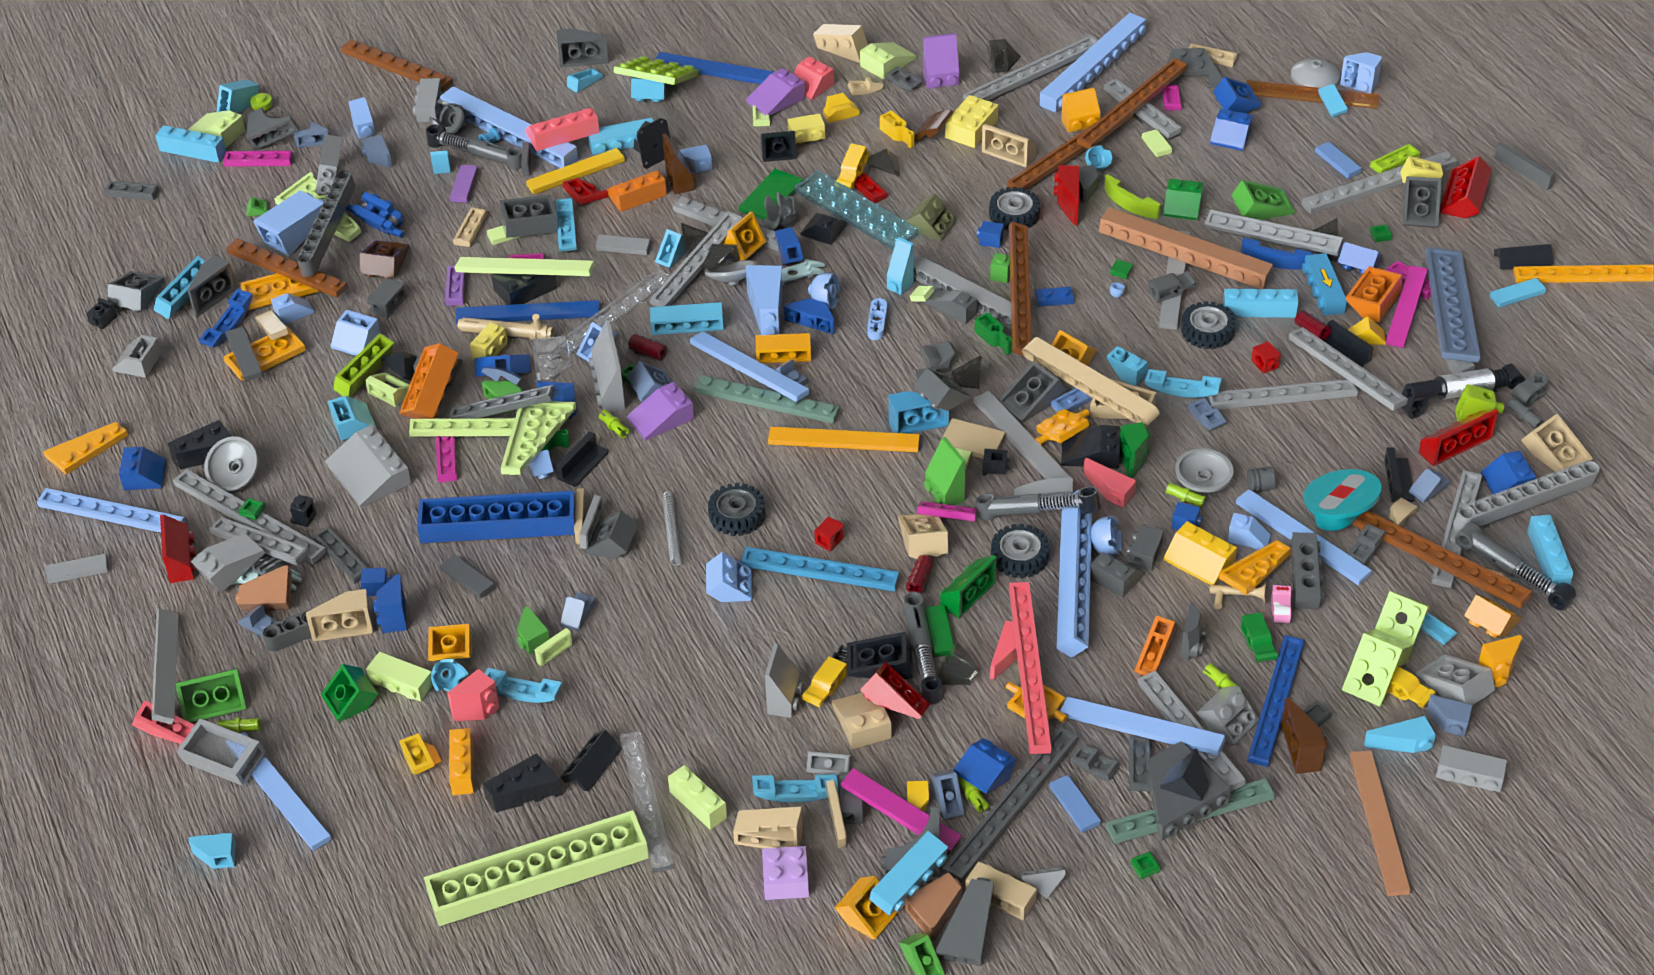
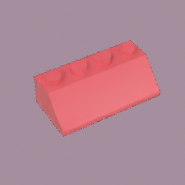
M592 108L583 109L530 125L525 129V133L536 151L599 133L598 116Z

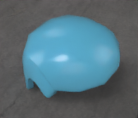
M1102 146L1091 147L1085 155L1087 165H1094L1096 171L1106 169L1113 159L1111 151L1105 150Z

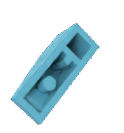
M898 237L887 273V289L902 295L914 284V243Z
M1422 716L1369 730L1366 732L1364 745L1367 748L1415 753L1433 748L1436 734L1426 717Z

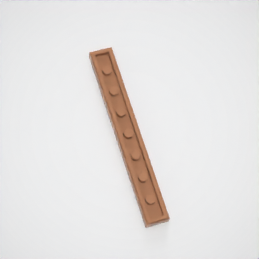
M1372 751L1350 752V760L1387 896L1409 895L1410 887Z

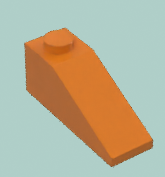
M1159 616L1155 617L1134 670L1135 673L1145 676L1153 671L1158 672L1178 629L1174 621Z

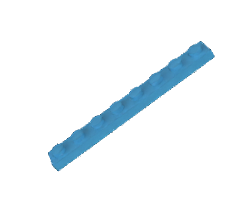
M751 547L745 548L741 563L749 568L894 592L899 579V572Z

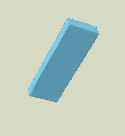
M1537 278L1492 291L1489 297L1500 308L1545 294L1546 288Z

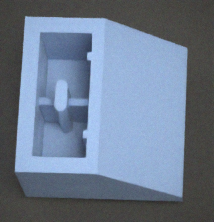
M1368 52L1345 56L1340 85L1371 94L1379 82L1383 57Z
M346 310L337 321L331 348L352 355H358L380 333L378 319Z
M721 552L706 564V593L720 602L750 601L752 599L751 569L733 557Z

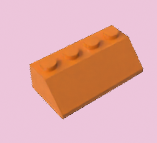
M441 343L424 347L400 409V415L415 419H434L439 411L438 405L445 396L444 390L451 380L450 374L457 364L459 352Z

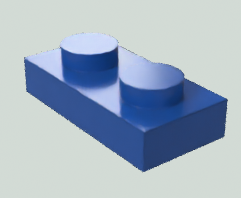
M1071 287L1036 289L1038 307L1074 304Z

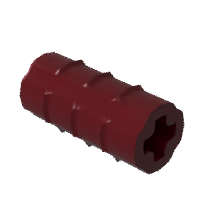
M1301 310L1294 319L1296 325L1300 328H1305L1323 341L1331 333V328L1325 322L1320 321L1306 311Z
M633 334L629 339V349L642 353L645 356L647 355L652 359L655 358L661 361L667 354V346L637 334Z
M926 555L918 556L906 584L908 592L922 593L934 565L931 557Z

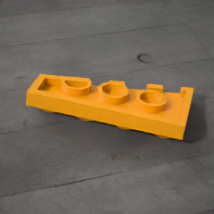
M113 422L47 449L43 453L49 461L67 475L127 437L128 433L120 424Z
M1276 540L1219 572V579L1247 595L1291 555V548Z

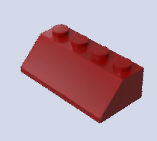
M1480 155L1451 170L1439 209L1441 214L1466 219L1480 212L1492 171Z
M1492 409L1477 412L1429 436H1425L1421 439L1419 454L1432 466H1435L1493 438L1499 411Z

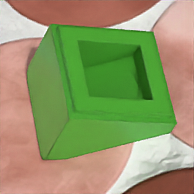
M251 197L247 204V216L263 215L267 212L268 202Z

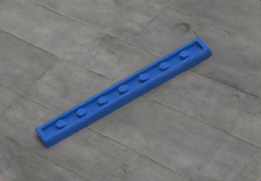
M659 52L655 58L662 59L664 63L668 64L669 62H677L679 66L692 65L694 69H699V74L762 84L770 74L774 73V71Z
M599 300L456 308V324L463 317L505 322L533 320L532 316L534 314H538L540 320L599 317Z
M1284 636L1247 762L1265 767L1269 765L1281 724L1285 698L1289 697L1305 642L1303 639Z

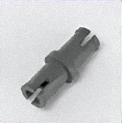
M1513 398L1508 403V407L1517 413L1522 421L1525 420L1534 429L1544 423V420L1534 414L1530 407L1523 405L1517 398Z

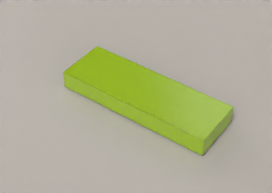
M1407 144L1371 161L1370 167L1376 172L1382 173L1404 165L1409 156L1419 158L1421 152L1412 145Z

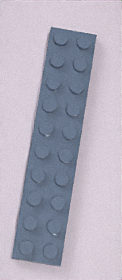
M1426 247L1425 258L1441 358L1479 362L1480 352L1462 252Z

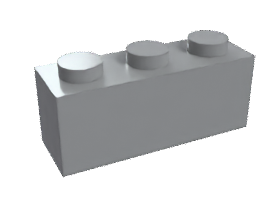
M440 78L420 79V84L417 85V95H415V105H413V115H416L417 122H430V116L434 119L438 118L440 103H437L442 94Z
M1443 745L1436 778L1500 792L1507 760Z

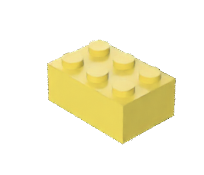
M969 95L946 121L945 138L975 148L982 140L983 124L994 126L998 121V104Z

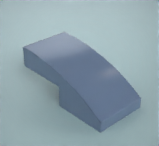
M484 367L481 371L495 381H498L500 376H503L517 385L521 379L519 375L497 367Z
M1205 398L1189 404V411L1208 430H1213L1226 424V420L1218 409H1212Z

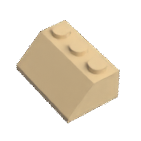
M983 124L982 127L983 153L1026 168L1036 157V143L1032 140L987 124Z

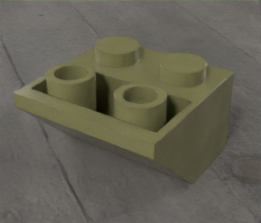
M936 193L922 200L907 219L908 223L918 234L941 240L957 220Z

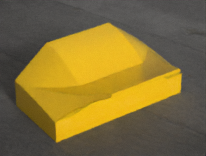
M844 93L827 96L823 114L828 123L859 116L860 111L856 104L849 100Z
M419 733L399 740L404 757L414 775L442 762L434 745L424 742Z

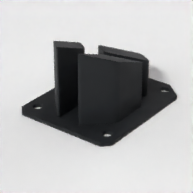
M659 118L651 123L645 121L637 131V140L634 139L633 149L640 153L643 168L645 169L665 160L662 134L666 133L670 138L668 123L665 119Z

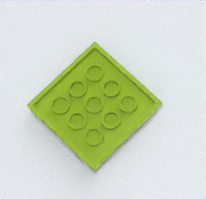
M640 56L639 58H633V60H627L626 63L621 62L620 65L614 66V73L675 85L699 76V69H694L692 65L679 66L677 62H669L668 64L664 63L662 59L649 60V57Z

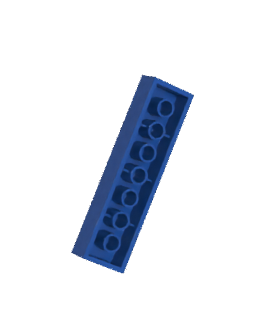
M574 491L419 499L417 529L420 543L575 535Z

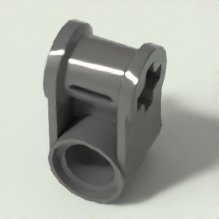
M1543 374L1532 375L1514 388L1512 396L1525 406H1531L1535 401L1545 396L1546 391L1544 387L1548 382L1547 377Z

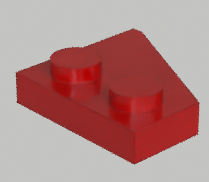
M579 178L563 181L562 183L563 189L579 205L608 197L607 190H596L595 185Z

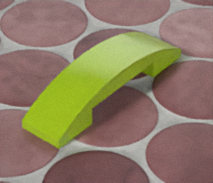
M1108 174L1105 175L1104 189L1116 204L1140 216L1154 219L1160 217V203L1148 196L1145 199L1135 196L1120 187L1121 181Z

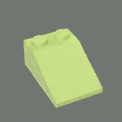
M894 42L871 43L860 50V66L883 80L886 78L887 73L896 67L902 68L917 58V55Z
M228 110L207 113L188 130L221 136L224 139L226 148L245 132L242 115Z

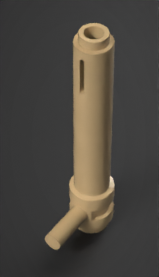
M538 314L532 316L534 323L531 324L465 317L458 320V329L462 332L480 333L491 322L505 327L506 336L530 338L532 341L540 339L542 342H548L554 339L555 334L554 327L549 324H542Z

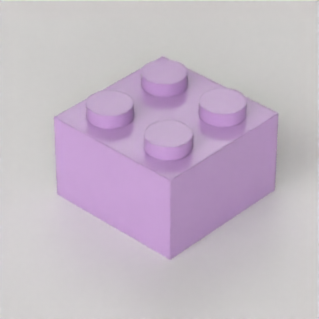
M806 846L763 848L765 900L809 897Z

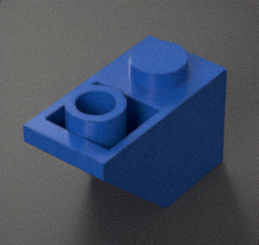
M792 227L774 231L783 265L804 260L800 243Z

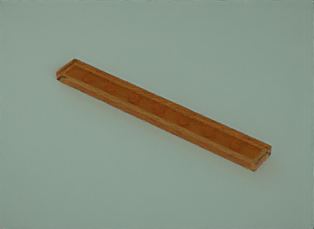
M1246 81L1256 96L1324 103L1318 93L1320 88ZM1337 90L1346 106L1378 108L1379 94Z

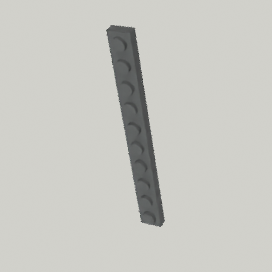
M1061 726L1050 738L1051 753L1037 754L943 867L944 874L949 872L960 883L964 881L978 861L982 859L1077 743L1078 735Z

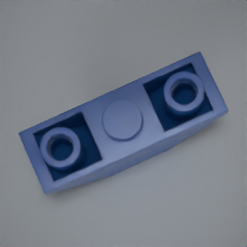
M808 298L784 306V320L830 334L835 333L834 317L826 303Z
M529 354L474 358L476 377L487 376L481 372L484 367H497L515 374L531 372Z

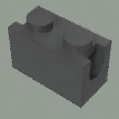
M386 278L367 299V303L371 305L370 313L388 318L407 297L405 284Z
M1141 525L1139 531H1135L1133 535V546L1129 545L1127 557H1130L1129 563L1138 568L1152 571L1163 543L1164 530Z

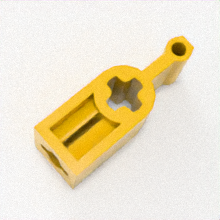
M892 110L880 116L881 131L895 141H903L909 148L914 147V132L907 128L905 120Z
M850 144L842 162L840 176L836 180L837 186L849 189L854 187L856 178L862 174L870 156L865 146Z
M829 656L814 675L811 685L802 695V700L821 707L828 696H832L846 678L847 664Z
M1401 667L1396 668L1387 691L1401 700L1410 699L1421 708H1424L1429 703L1430 695H1435L1433 689H1428L1421 685L1416 676Z

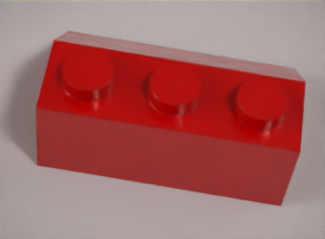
M164 514L160 515L162 558L170 583L194 580V571H197V568L191 563L193 557H196L195 547L192 545V543H195L193 531H189L186 523Z

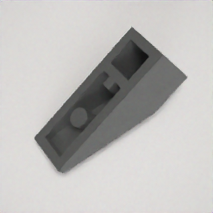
M934 290L933 294L926 301H923V303L964 324H967L976 315L977 299L963 291Z

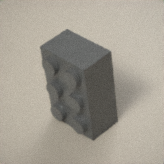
M551 195L499 200L500 219L506 238L558 231V215Z

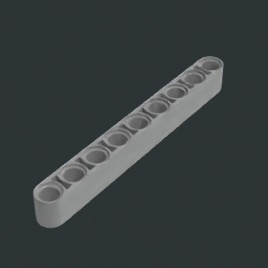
M892 253V254L888 257V259H887L889 265H890V262H891V258H892L893 253ZM914 253L915 280L926 286H933L934 290L963 291L977 299L976 312L980 314L988 312L1007 328L1012 327L1010 301Z
M1585 461L1459 507L1453 525L1459 531L1467 523L1482 526L1593 485L1600 467L1594 461Z

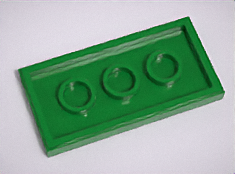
M774 168L739 205V211L745 214L753 212L756 218L764 220L767 218V211L764 207L766 196L770 195V198L777 205V192H780L784 198L792 196L804 184L803 179Z

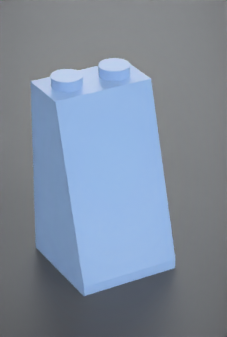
M300 190L256 218L253 222L265 244L290 256L306 240L324 201L318 200L310 193L306 194Z
M746 265L747 295L761 335H778L780 333L783 295L782 266Z

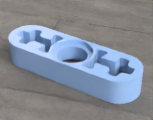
M881 298L874 299L870 306L867 329L868 337L872 340H879L884 336L887 302ZM874 318H881V320H879V321H876V320H873V319H874Z

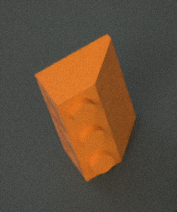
M658 170L607 189L609 198L620 212L667 195L665 179Z
M1368 266L1346 296V300L1363 319L1369 317L1374 322L1380 323L1402 292V275Z

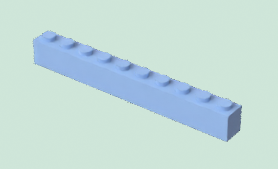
M1132 13L1126 15L1040 92V106L1055 113L1062 108L1063 94L1083 90L1088 83H1091L1097 75H1100L1120 54L1135 43L1141 35L1145 34L1147 29L1146 19Z
M452 87L440 96L441 100L462 105L466 122L487 132L491 128H495L500 134L501 139L521 148L523 142H529L531 154L562 168L578 160L577 147L568 142L536 151L525 133V129L531 124L462 90Z
M1080 508L1062 509L1057 649L1070 658L1088 648L1092 513H1085Z

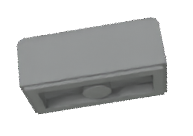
M808 751L806 773L836 774L839 776V772H849L851 756Z

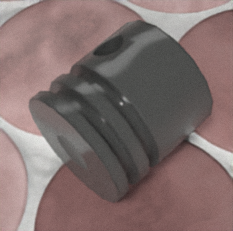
M1272 467L1247 470L1246 478L1249 490L1263 491L1275 488V475Z

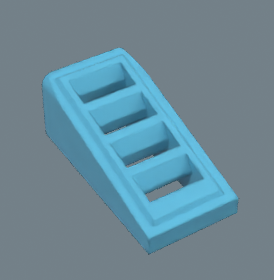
M593 68L570 74L567 77V87L575 92H579L603 78V74Z

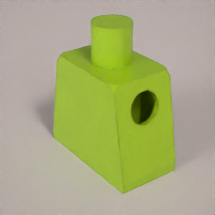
M1466 384L1455 408L1457 422L1467 418L1469 415L1485 410L1497 409L1499 411L1498 414H1502L1504 404L1496 402L1495 394L1492 390Z

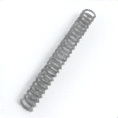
M665 492L662 495L670 563L677 566L682 563L674 497L672 492Z

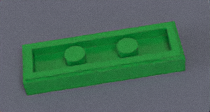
M945 605L925 607L934 657L955 655Z

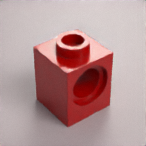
M1267 341L1253 347L1251 361L1265 374L1279 368L1281 354Z
M828 516L814 530L815 544L831 552L844 538V524Z

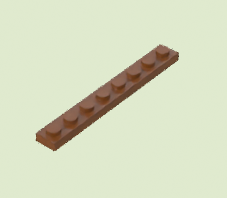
M352 39L341 47V52L417 82H420V79L440 78L442 91L453 83L452 77Z
M235 239L226 247L227 253L333 297L338 298L348 288L347 282L317 271L312 276H303L298 262L241 239Z

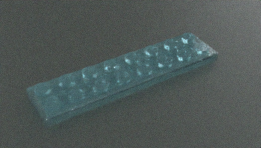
M818 170L794 186L795 192L892 250H894L898 237L911 241L919 235V229Z

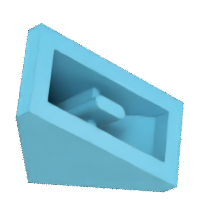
M448 151L430 152L434 174L451 173L450 153Z
M667 229L655 262L672 268L684 255L683 235Z

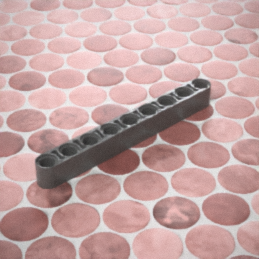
M344 170L336 175L297 257L303 276H312L317 272L353 195L355 183L351 171Z

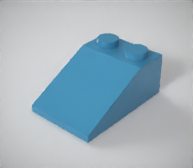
M905 391L888 395L889 424L893 433L911 434L949 425V410L935 409L929 404L931 402L929 399L923 398L917 392Z

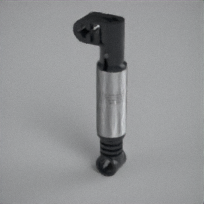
M1510 363L1498 370L1485 368L1441 375L1433 380L1408 383L1402 392V395L1408 398L1407 404L1401 408L1409 418L1415 419L1423 414L1429 399L1438 398L1444 400L1461 397L1466 384L1492 391L1500 387L1514 389L1519 383L1525 381V377L1514 364Z

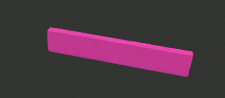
M1410 265L1389 329L1386 345L1404 348L1428 273L1427 268Z
M853 768L842 781L841 787L917 835H920L929 820L928 814ZM939 822V840L948 846L947 854H950L960 841L961 835Z

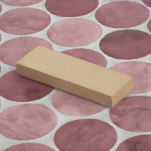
M1192 43L1189 48H1205L1213 63L1229 67L1234 66L1238 53Z
M470 208L453 239L454 245L471 247L488 215L487 210Z
M272 310L255 317L256 322L271 340L288 334L287 328Z
M584 488L576 490L574 533L577 544H580L579 534L585 521L586 501Z
M834 780L826 781V792L837 846L838 848H844L847 843L846 831L836 783Z

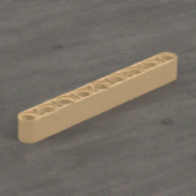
M1038 337L1032 339L1022 349L1023 355L1031 362L1035 361L1048 372L1135 423L1143 422L1145 428L1160 415L1159 410L1152 403Z

